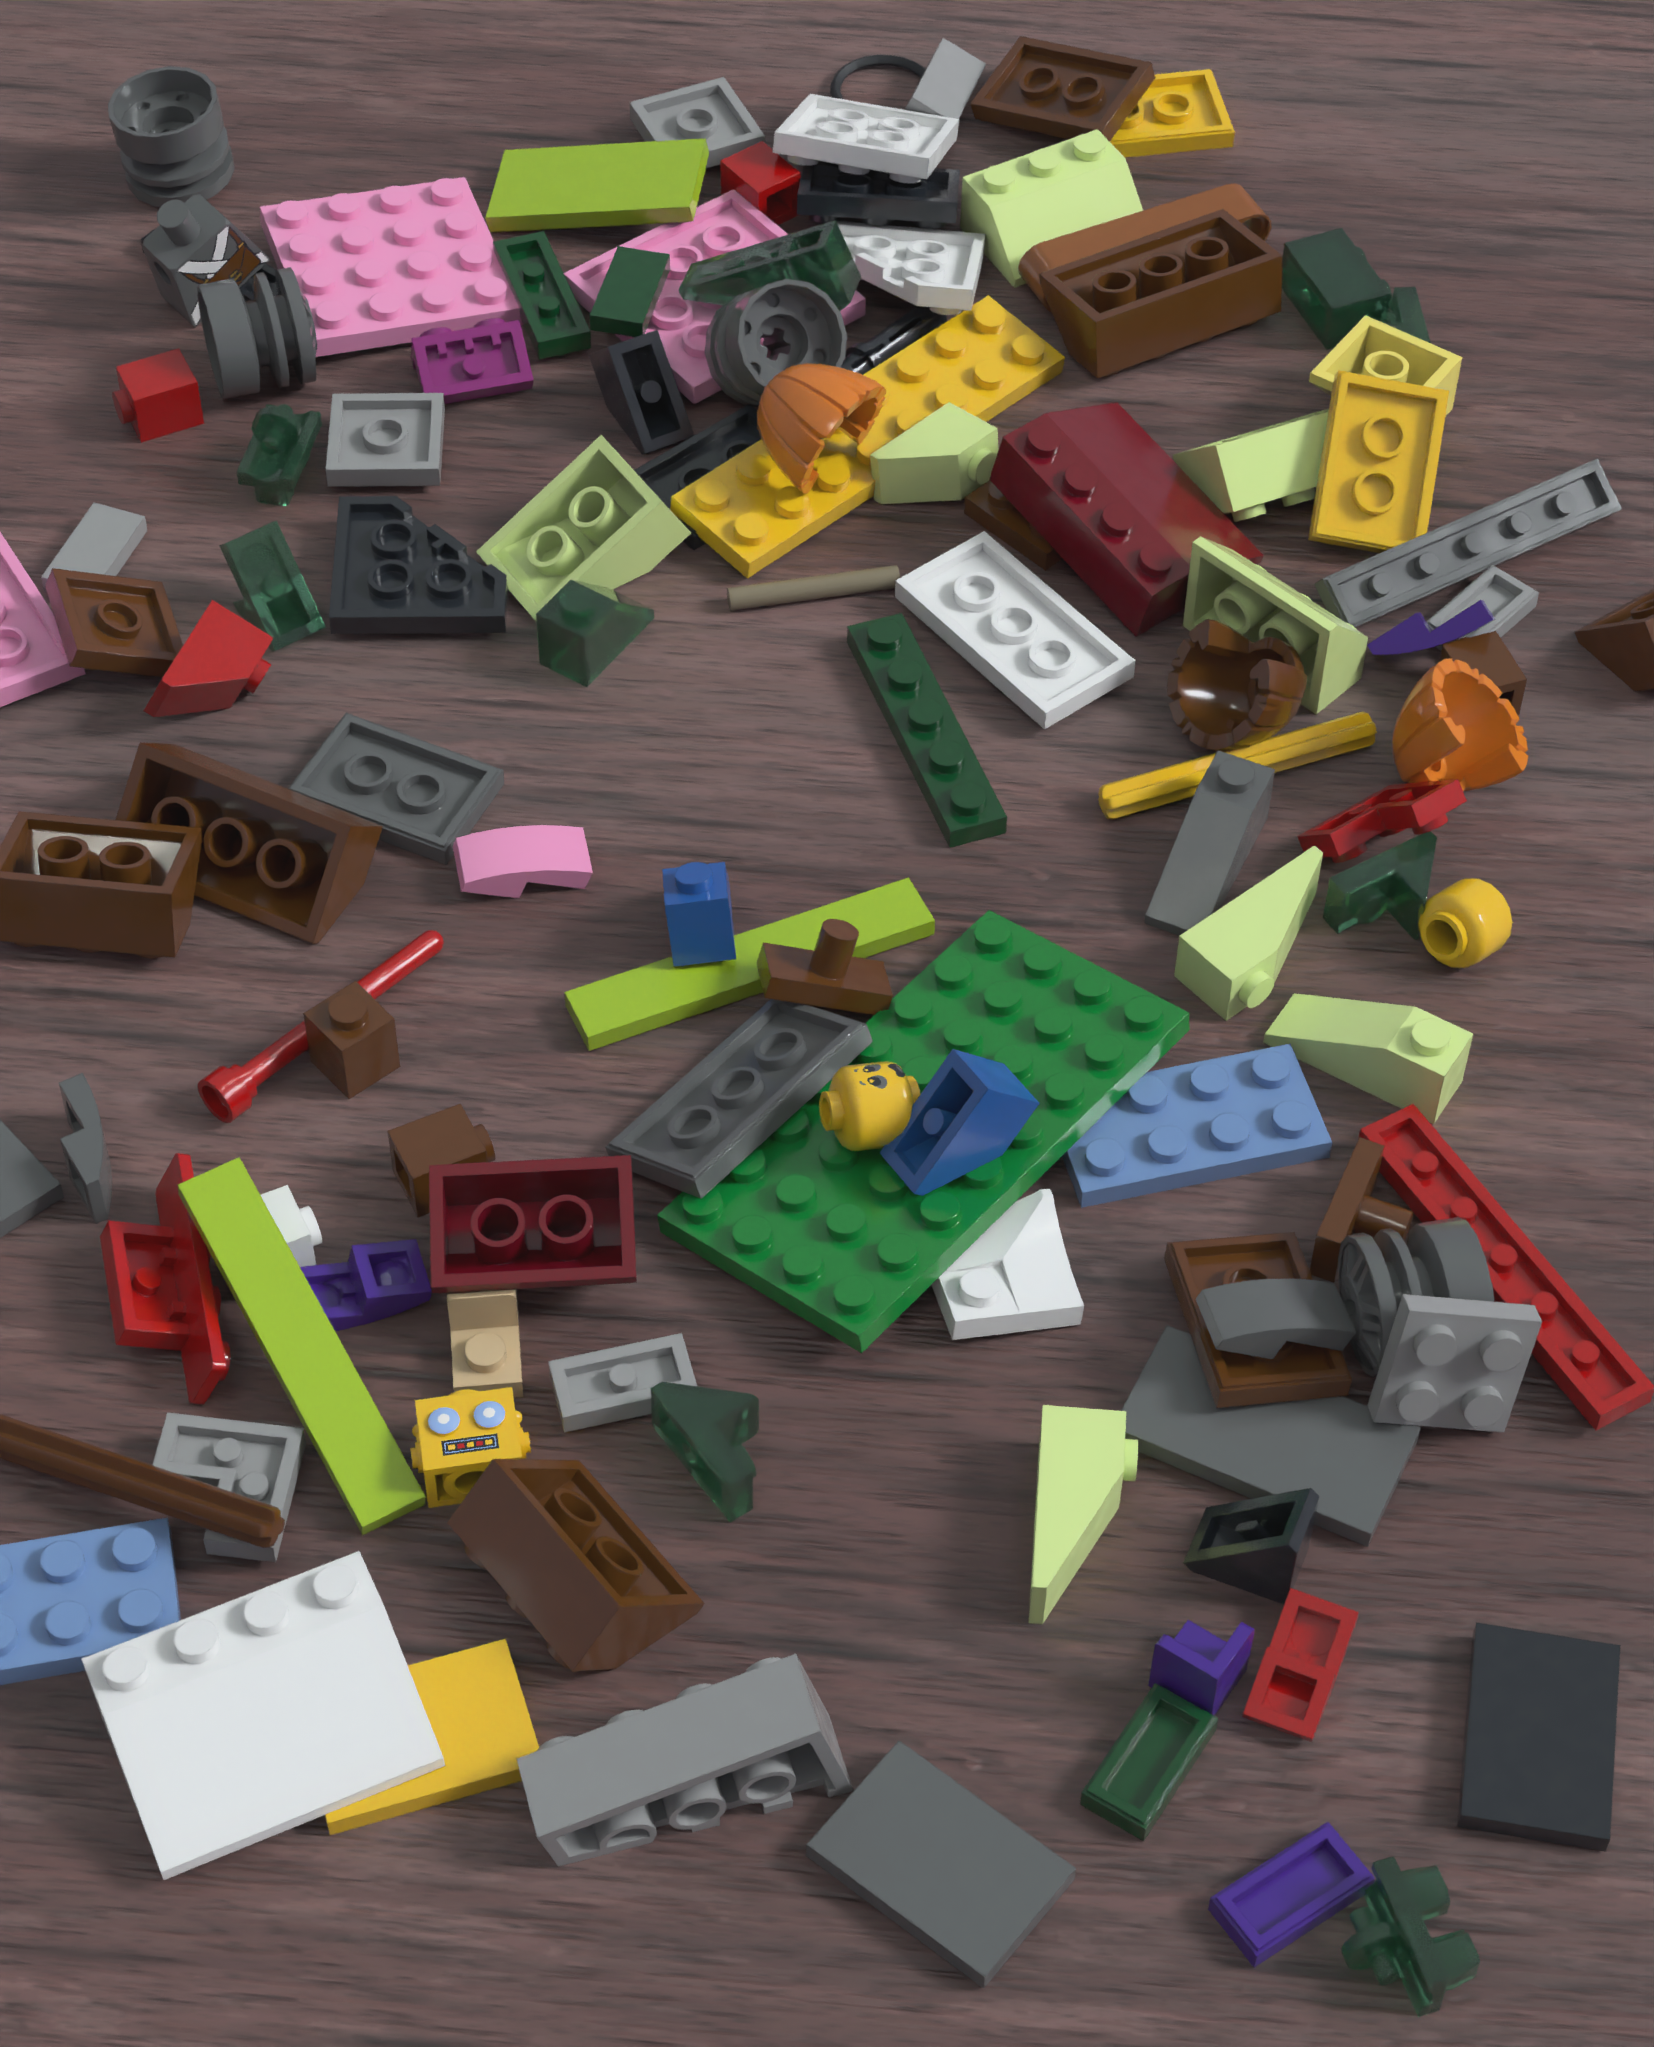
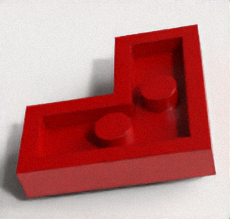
M1458 779L1388 785L1300 834L1297 838L1303 852L1315 845L1323 852V857H1331L1334 863H1341L1367 851L1368 848L1365 842L1378 834L1380 837H1387L1408 828L1412 829L1414 835L1435 830L1448 822L1447 812L1467 802Z

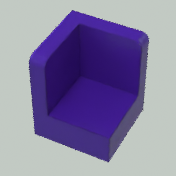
M1187 1620L1174 1639L1163 1634L1155 1644L1148 1686L1152 1688L1154 1683H1157L1215 1716L1247 1671L1255 1629L1241 1622L1229 1640L1225 1642L1197 1624Z

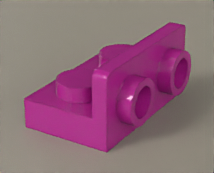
M491 318L478 322L473 328L451 331V329L446 327L432 328L423 332L420 337L411 339L410 358L413 369L417 370L421 392L443 393L444 404L533 389L534 379L520 320L505 322L500 318Z

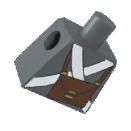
M200 194L192 195L185 203L181 200H170L164 203L157 212V221L160 225L144 239L142 244L161 296L194 328L201 323L197 299L198 285L234 278L240 288L270 260L257 245Z

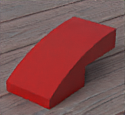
M1290 1588L1270 1646L1266 1648L1243 1712V1717L1312 1742L1349 1646L1359 1612Z

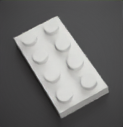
M985 531L895 580V597L1044 730L1134 677L1135 660Z

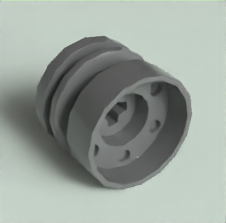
M168 66L150 69L127 79L114 91L108 103L109 119L116 144L120 148L121 162L125 170L128 188L138 200L154 207H161L170 200H181L185 203L192 195L200 194L207 200L229 184L235 171L233 154L229 145L227 130L224 127L216 86L206 74L185 67Z
M291 267L278 269L275 272L277 296H273L264 272L254 275V300L244 301L242 292L234 278L197 286V299L204 338L214 378L222 400L259 393L260 367L269 366L279 389L289 386V361H292L300 384L316 381L315 358L317 338L308 300L302 293Z
M784 279L735 296L719 308L706 332L705 356L711 376L726 395L743 405L750 404L751 406L759 407L761 395L769 381L790 366L812 363L841 367L846 354L847 333L841 312L828 294L809 282ZM765 338L764 346L760 344V339ZM768 350L771 351L770 357H767Z
M1460 1217L1415 1224L1409 1230L1407 1244H1405L1398 1232L1390 1228L1380 1230L1374 1238L1365 1233L1347 1235L1341 1242L1338 1256L1340 1297L1356 1331V1334L1350 1340L1354 1354L1364 1372L1371 1377L1377 1376L1403 1294L1494 1302L1493 1286L1481 1244L1468 1221Z

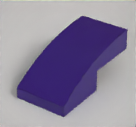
M1479 600L1434 630H1431L1421 612H1417L1367 644L1373 655H1393L1421 651L1460 639L1496 619L1483 600Z
M416 1239L351 1245L348 1262L300 1267L335 1331L365 1325L393 1316L430 1300L432 1295L431 1285Z

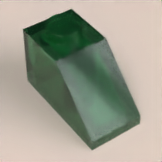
M571 579L536 613L539 663L588 687L654 619V610L608 587Z

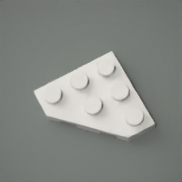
M837 221L826 224L821 242V259L916 306L929 307L932 312L941 315H955L962 310H972L984 256L985 234L890 225L873 226L865 223Z

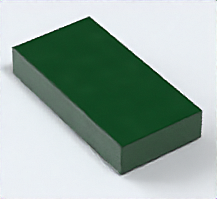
M618 246L591 310L590 330L630 337H638L645 334L670 271V254Z
M1154 1683L1081 1792L1080 1805L1144 1842L1214 1735L1218 1718Z

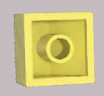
M1365 315L1312 370L1309 382L1331 396L1334 375L1340 370L1448 390L1447 416L1453 409L1462 357Z

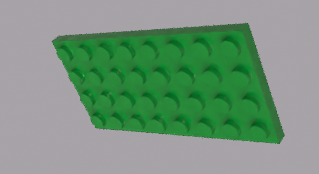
M988 910L893 997L888 1010L877 1012L865 1023L868 1026L873 1042L848 1065L885 1061L895 1063L902 1068L906 1076L910 1075L915 1078L921 1094L952 1049L1004 1063L1040 1104L1002 1156L923 1196L914 1194L880 1154L882 1148L851 1151L840 1144L834 1130L826 1131L820 1118L819 1100L823 1091H829L832 1081L830 1080L702 1199L685 1192L680 1193L657 1215L660 1232L862 1354L1190 1030L1189 1012Z

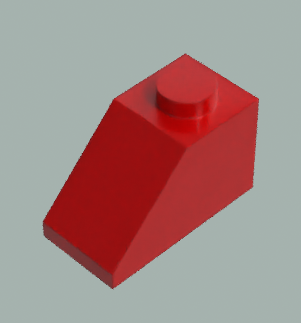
M212 600L161 679L143 711L152 717L231 708L242 689L254 694L270 668L271 664L262 659V656L272 642L273 637Z

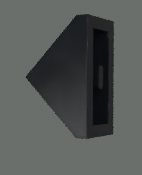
M1312 1488L1206 1507L1183 1564L1194 1573L1284 1605L1290 1588H1294L1309 1549L1320 1496Z

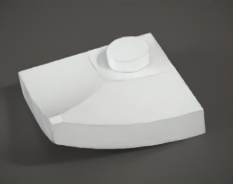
M1041 1189L1017 1200L932 1284L952 1340L1081 1325L1084 1304L1068 1261L1053 1194L1050 1189Z

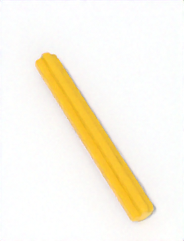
M1359 712L1270 737L1261 743L1250 745L1247 748L1222 752L1275 769V773L1369 747L1375 743L1377 730L1369 713ZM1216 753L1104 784L1099 788V806L1105 817L1113 820L1193 797Z

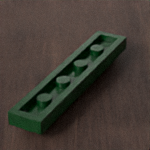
M899 613L847 626V644L949 848L1005 834L1007 816L903 614Z

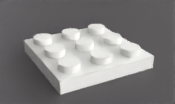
M809 94L775 131L773 153L788 155L787 160L798 165L810 166L818 164L819 161L839 164V170L850 174H867L870 170L890 173L889 177L894 181L918 183L921 181V178L927 179L957 140L959 119Z

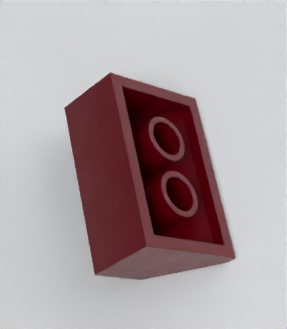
M631 1155L429 1165L432 1293L637 1283Z

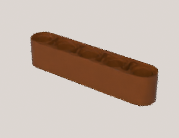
M1236 183L1226 184L1038 243L1025 252L1021 258L1018 267L1019 275L1044 307L1051 312L1040 285L1039 273L1221 209L1227 211L1264 241L1270 234L1272 228L1271 220L1241 185Z

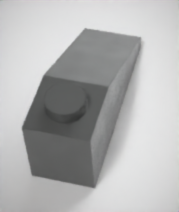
M1219 750L1217 751L1195 791L1145 914V924L1180 936L1221 908L1268 819L1275 769Z

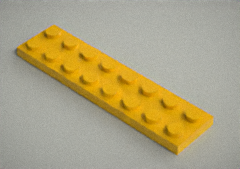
M988 295L972 305L971 311L964 310L863 374L877 381L886 389L885 400L882 403L883 406L880 413L874 418L875 423L860 445L839 429H836L830 438L823 439L825 446L818 458L813 461V469L818 472L819 476L807 494L797 489L782 473L761 439L671 496L670 510L675 516L696 530L698 536L748 579L874 496L876 481L872 478L870 454L948 402L985 422L989 421L1062 373L1065 356Z

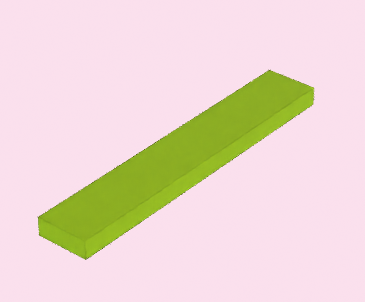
M908 877L734 935L736 959L674 967L671 956L564 992L565 1007L588 1051L763 993L756 964L763 942L814 950L822 923L828 919H839L852 924L859 932L852 957L866 958L934 935L935 919Z
M240 1157L178 1184V1193L362 1536L424 1506L425 1494Z

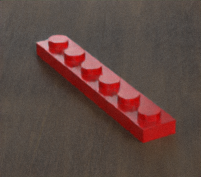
M1414 1104L1360 1129L1359 1137L1384 1145L1379 1172L1422 1223L1460 1217L1468 1221L1476 1233L1486 1257L1493 1286L1494 1302L1535 1305L1542 1324L1531 1354L1595 1431L1651 1402L1654 1393L1652 1382Z

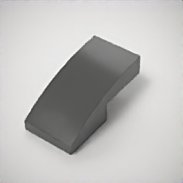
M81 1073L59 1082L67 1120L74 1132L60 1138L70 1180L95 1224L107 1220L109 1217L112 1200V1173L98 1107L92 1090L84 1074Z
M1292 1278L1250 1280L1203 1289L1196 1298L1202 1317L1217 1350L1273 1359L1284 1343L1290 1341L1343 1351L1356 1334L1335 1284L1331 1282Z

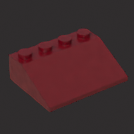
M1118 402L1048 412L1002 438L989 480L1135 637L1185 608L1192 543L1200 536L1236 551L1254 564L1261 563L1264 555Z

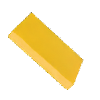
M1210 69L1154 74V81L1110 141L1126 158L1233 147L1235 131L1213 72Z
M1337 371L1334 375L1308 540L1382 553L1427 533L1449 397L1448 390Z
M506 1639L408 1665L444 1757L445 1766L326 1814L325 1819L330 1835L522 1781L517 1758L536 1752L539 1745Z

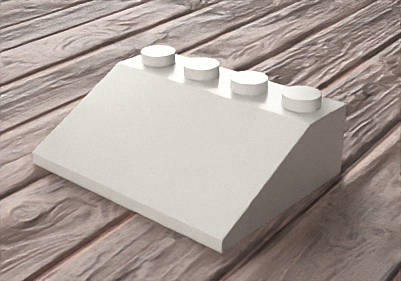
M360 1551L82 1658L97 1706L163 1880L445 1766L444 1757L388 1614Z

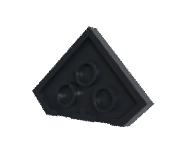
M339 496L329 609L331 634L506 633L508 597L506 574L491 563L484 567L468 556L467 546L438 525L434 524L431 527L425 525L412 515V507L397 496Z

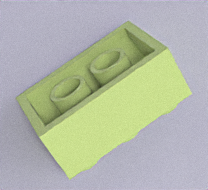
M1098 129L962 177L960 228L964 232L985 234L984 255L1014 288L1026 284L1019 275L1018 267L1021 258L1032 246L1143 211L1126 158Z
M1329 409L1174 454L1173 459L1224 514L1232 513L1234 522L1267 513L1264 503L1278 498H1282L1284 507L1315 498L1314 487H1317Z
M1201 536L1193 541L1183 627L1191 631L1201 622L1211 619L1231 627L1252 642L1265 637L1279 638L1288 642L1299 654L1304 666V673L1307 675V684L1301 705L1316 715L1361 679L1368 642L1366 635L1236 551Z

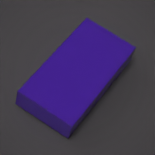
M1326 1822L1210 1897L1208 1910L1255 1968L1370 1892L1373 1888L1375 1877L1332 1825Z

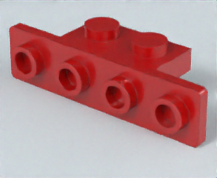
M176 1153L155 1192L160 1226L108 1220L100 1235L116 1345L181 1351L189 1403L204 1405L218 1381H223L226 1378L231 1355L229 1344L226 1340H222L218 1317L221 1308V1294L219 1288L212 1285L209 1267L211 1254L178 1193V1184L194 1178L191 1156L189 1154Z

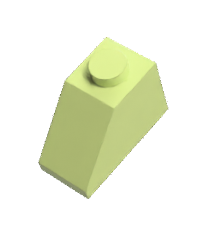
M948 402L870 454L872 478L876 481L874 500L880 504L962 500L990 479L999 450L997 428Z

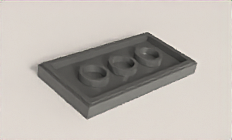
M770 999L605 1147L609 1156L631 1155L633 1173L702 1199L832 1080L833 1075L841 1067L847 1066L873 1042L868 1026L865 1023L807 1004Z
M1166 1325L1121 1410L1126 1411L1125 1439L1138 1440V1452L1251 1499L1312 1488L1320 1496L1314 1525L1366 1547L1369 1546L1417 1444L1421 1430L1420 1427L1415 1425L1374 1422L1368 1406L1344 1396L1216 1408L1191 1334Z

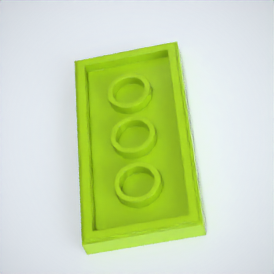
M706 138L504 150L485 217L489 231L509 232L694 221L709 157Z

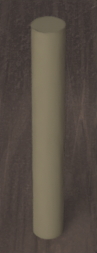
M892 565L727 588V600L730 611L895 589V580L900 578L898 566Z

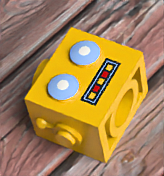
M512 1387L486 1391L464 1389L455 1391L448 1396L415 1400L418 1424L413 1426L412 1434L416 1437L417 1442H415V1448H410L413 1469L418 1468L419 1473H424L428 1508L461 1504L492 1459H526V1453H531L529 1432H523V1427H520L522 1414L519 1411H515Z

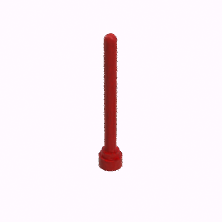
M425 931L358 980L357 983L374 999H377L439 953L444 945L443 937L437 931ZM302 1021L243 1066L233 1064L229 1068L219 1066L198 1082V1092L209 1111L220 1121L231 1123L250 1109L252 1098L257 1095V1087L309 1049L305 1021Z

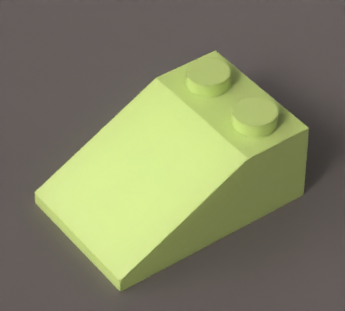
M600 435L476 552L487 565L491 563L506 574L508 590L540 625L650 572L691 532L608 441Z

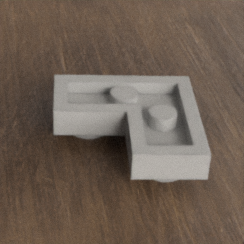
M167 1412L153 1466L278 1507L286 1525L306 1447L304 1428ZM206 1529L203 1539L206 1554L276 1562L284 1529L278 1535L275 1545L269 1548H261Z

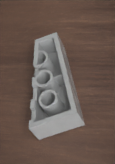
M796 1654L783 1659L774 1657L760 1660L752 1664L743 1674L714 1685L698 1684L680 1692L674 1700L645 1711L629 1710L612 1717L605 1726L576 1737L561 1736L543 1743L536 1752L517 1758L537 1838L558 1867L652 1843L657 1836L656 1828L670 1824L676 1829H691L692 1832L719 1826L720 1817L727 1809L751 1803H761L763 1813L766 1814L793 1807L791 1793L824 1785L829 1798L853 1791L830 1716Z

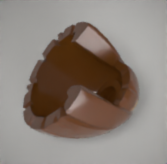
M1211 619L1201 622L1188 633L1190 639L1182 641L1176 651L1178 658L1172 660L1171 666L1175 670L1169 672L1167 696L1173 700V702L1169 703V707L1176 725L1183 728L1181 732L1189 735L1190 741L1200 747L1216 751L1247 748L1250 745L1261 743L1273 737L1289 724L1299 710L1302 698L1304 697L1307 675L1304 673V666L1299 654L1288 642L1273 637H1265L1252 642L1231 627Z

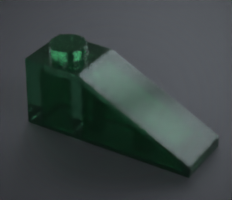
M836 220L691 263L678 291L684 300L724 305L731 298L763 285L784 279L809 282L828 294L839 311H841L851 303L861 275Z

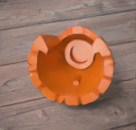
M812 363L790 366L775 375L764 388L757 412V423L763 444L773 461L789 481L802 493L807 494L819 476L818 472L813 469V461L818 458L825 446L823 439L830 438L836 429H839L859 445L862 444L875 423L874 418L880 413L883 406L882 403L885 400L886 389L871 378L840 367Z
M1452 658L1444 659L1430 668L1411 690L1397 717L1393 730V758L1403 782L1417 783L1458 779L1462 790L1469 791L1501 783L1524 771L1528 762V755L1525 753L1528 751L1526 737L1522 735L1524 733L1523 726L1516 725L1519 717L1509 700L1500 698L1502 691L1485 674H1479L1478 669L1474 668L1471 670L1469 664L1457 659L1455 661Z

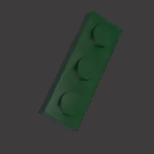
M541 231L494 241V253L520 308V318L538 358L561 356L591 348L590 329L545 232Z

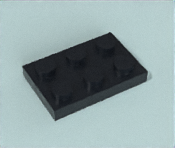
M819 162L816 165H803L797 194V215H809V219L814 222L833 223L839 221L840 217L861 218V221L868 225L885 226L893 223V220L914 221L916 226L927 229L942 228L946 223H956L960 170L935 168L927 179L921 178V181L918 183H902L892 180L889 177L890 173L870 170L867 174H850L839 170V164Z

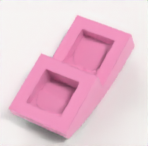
M532 825L498 828L458 837L453 844L461 892L520 898L527 882L585 889L593 873L583 827Z

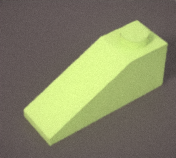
M1315 845L1179 936L1174 976L1224 1020L1227 1021L1246 1007L1254 1008L1260 1005L1271 993L1278 974L1317 892L1323 852Z
M1294 993L1265 1033L1263 1043L1271 1047L1291 1044L1297 1059L1401 1109L1414 1104L1424 1117L1434 1124L1463 1081L1473 1033L1415 1006Z
M1043 1405L1029 1623L1043 1624L1119 1509L1122 1482L1136 1481L1138 1440L1125 1439L1126 1411Z

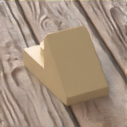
M517 1289L448 1292L447 1306L451 1331L454 1392L464 1389L486 1391L512 1387L514 1398L524 1397Z

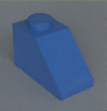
M691 862L676 868L662 869L664 904L674 967L736 959L730 884L725 862L710 864Z
M952 1049L913 1104L911 1118L904 1131L892 1142L885 1145L880 1154L914 1194L923 1196L1002 1156L1040 1103L1004 1063Z

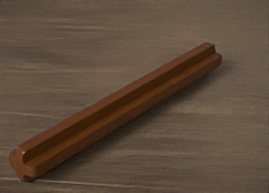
M0 1414L1 1459L261 1548L274 1546L278 1535L283 1532L285 1520L281 1517V1511L278 1507Z

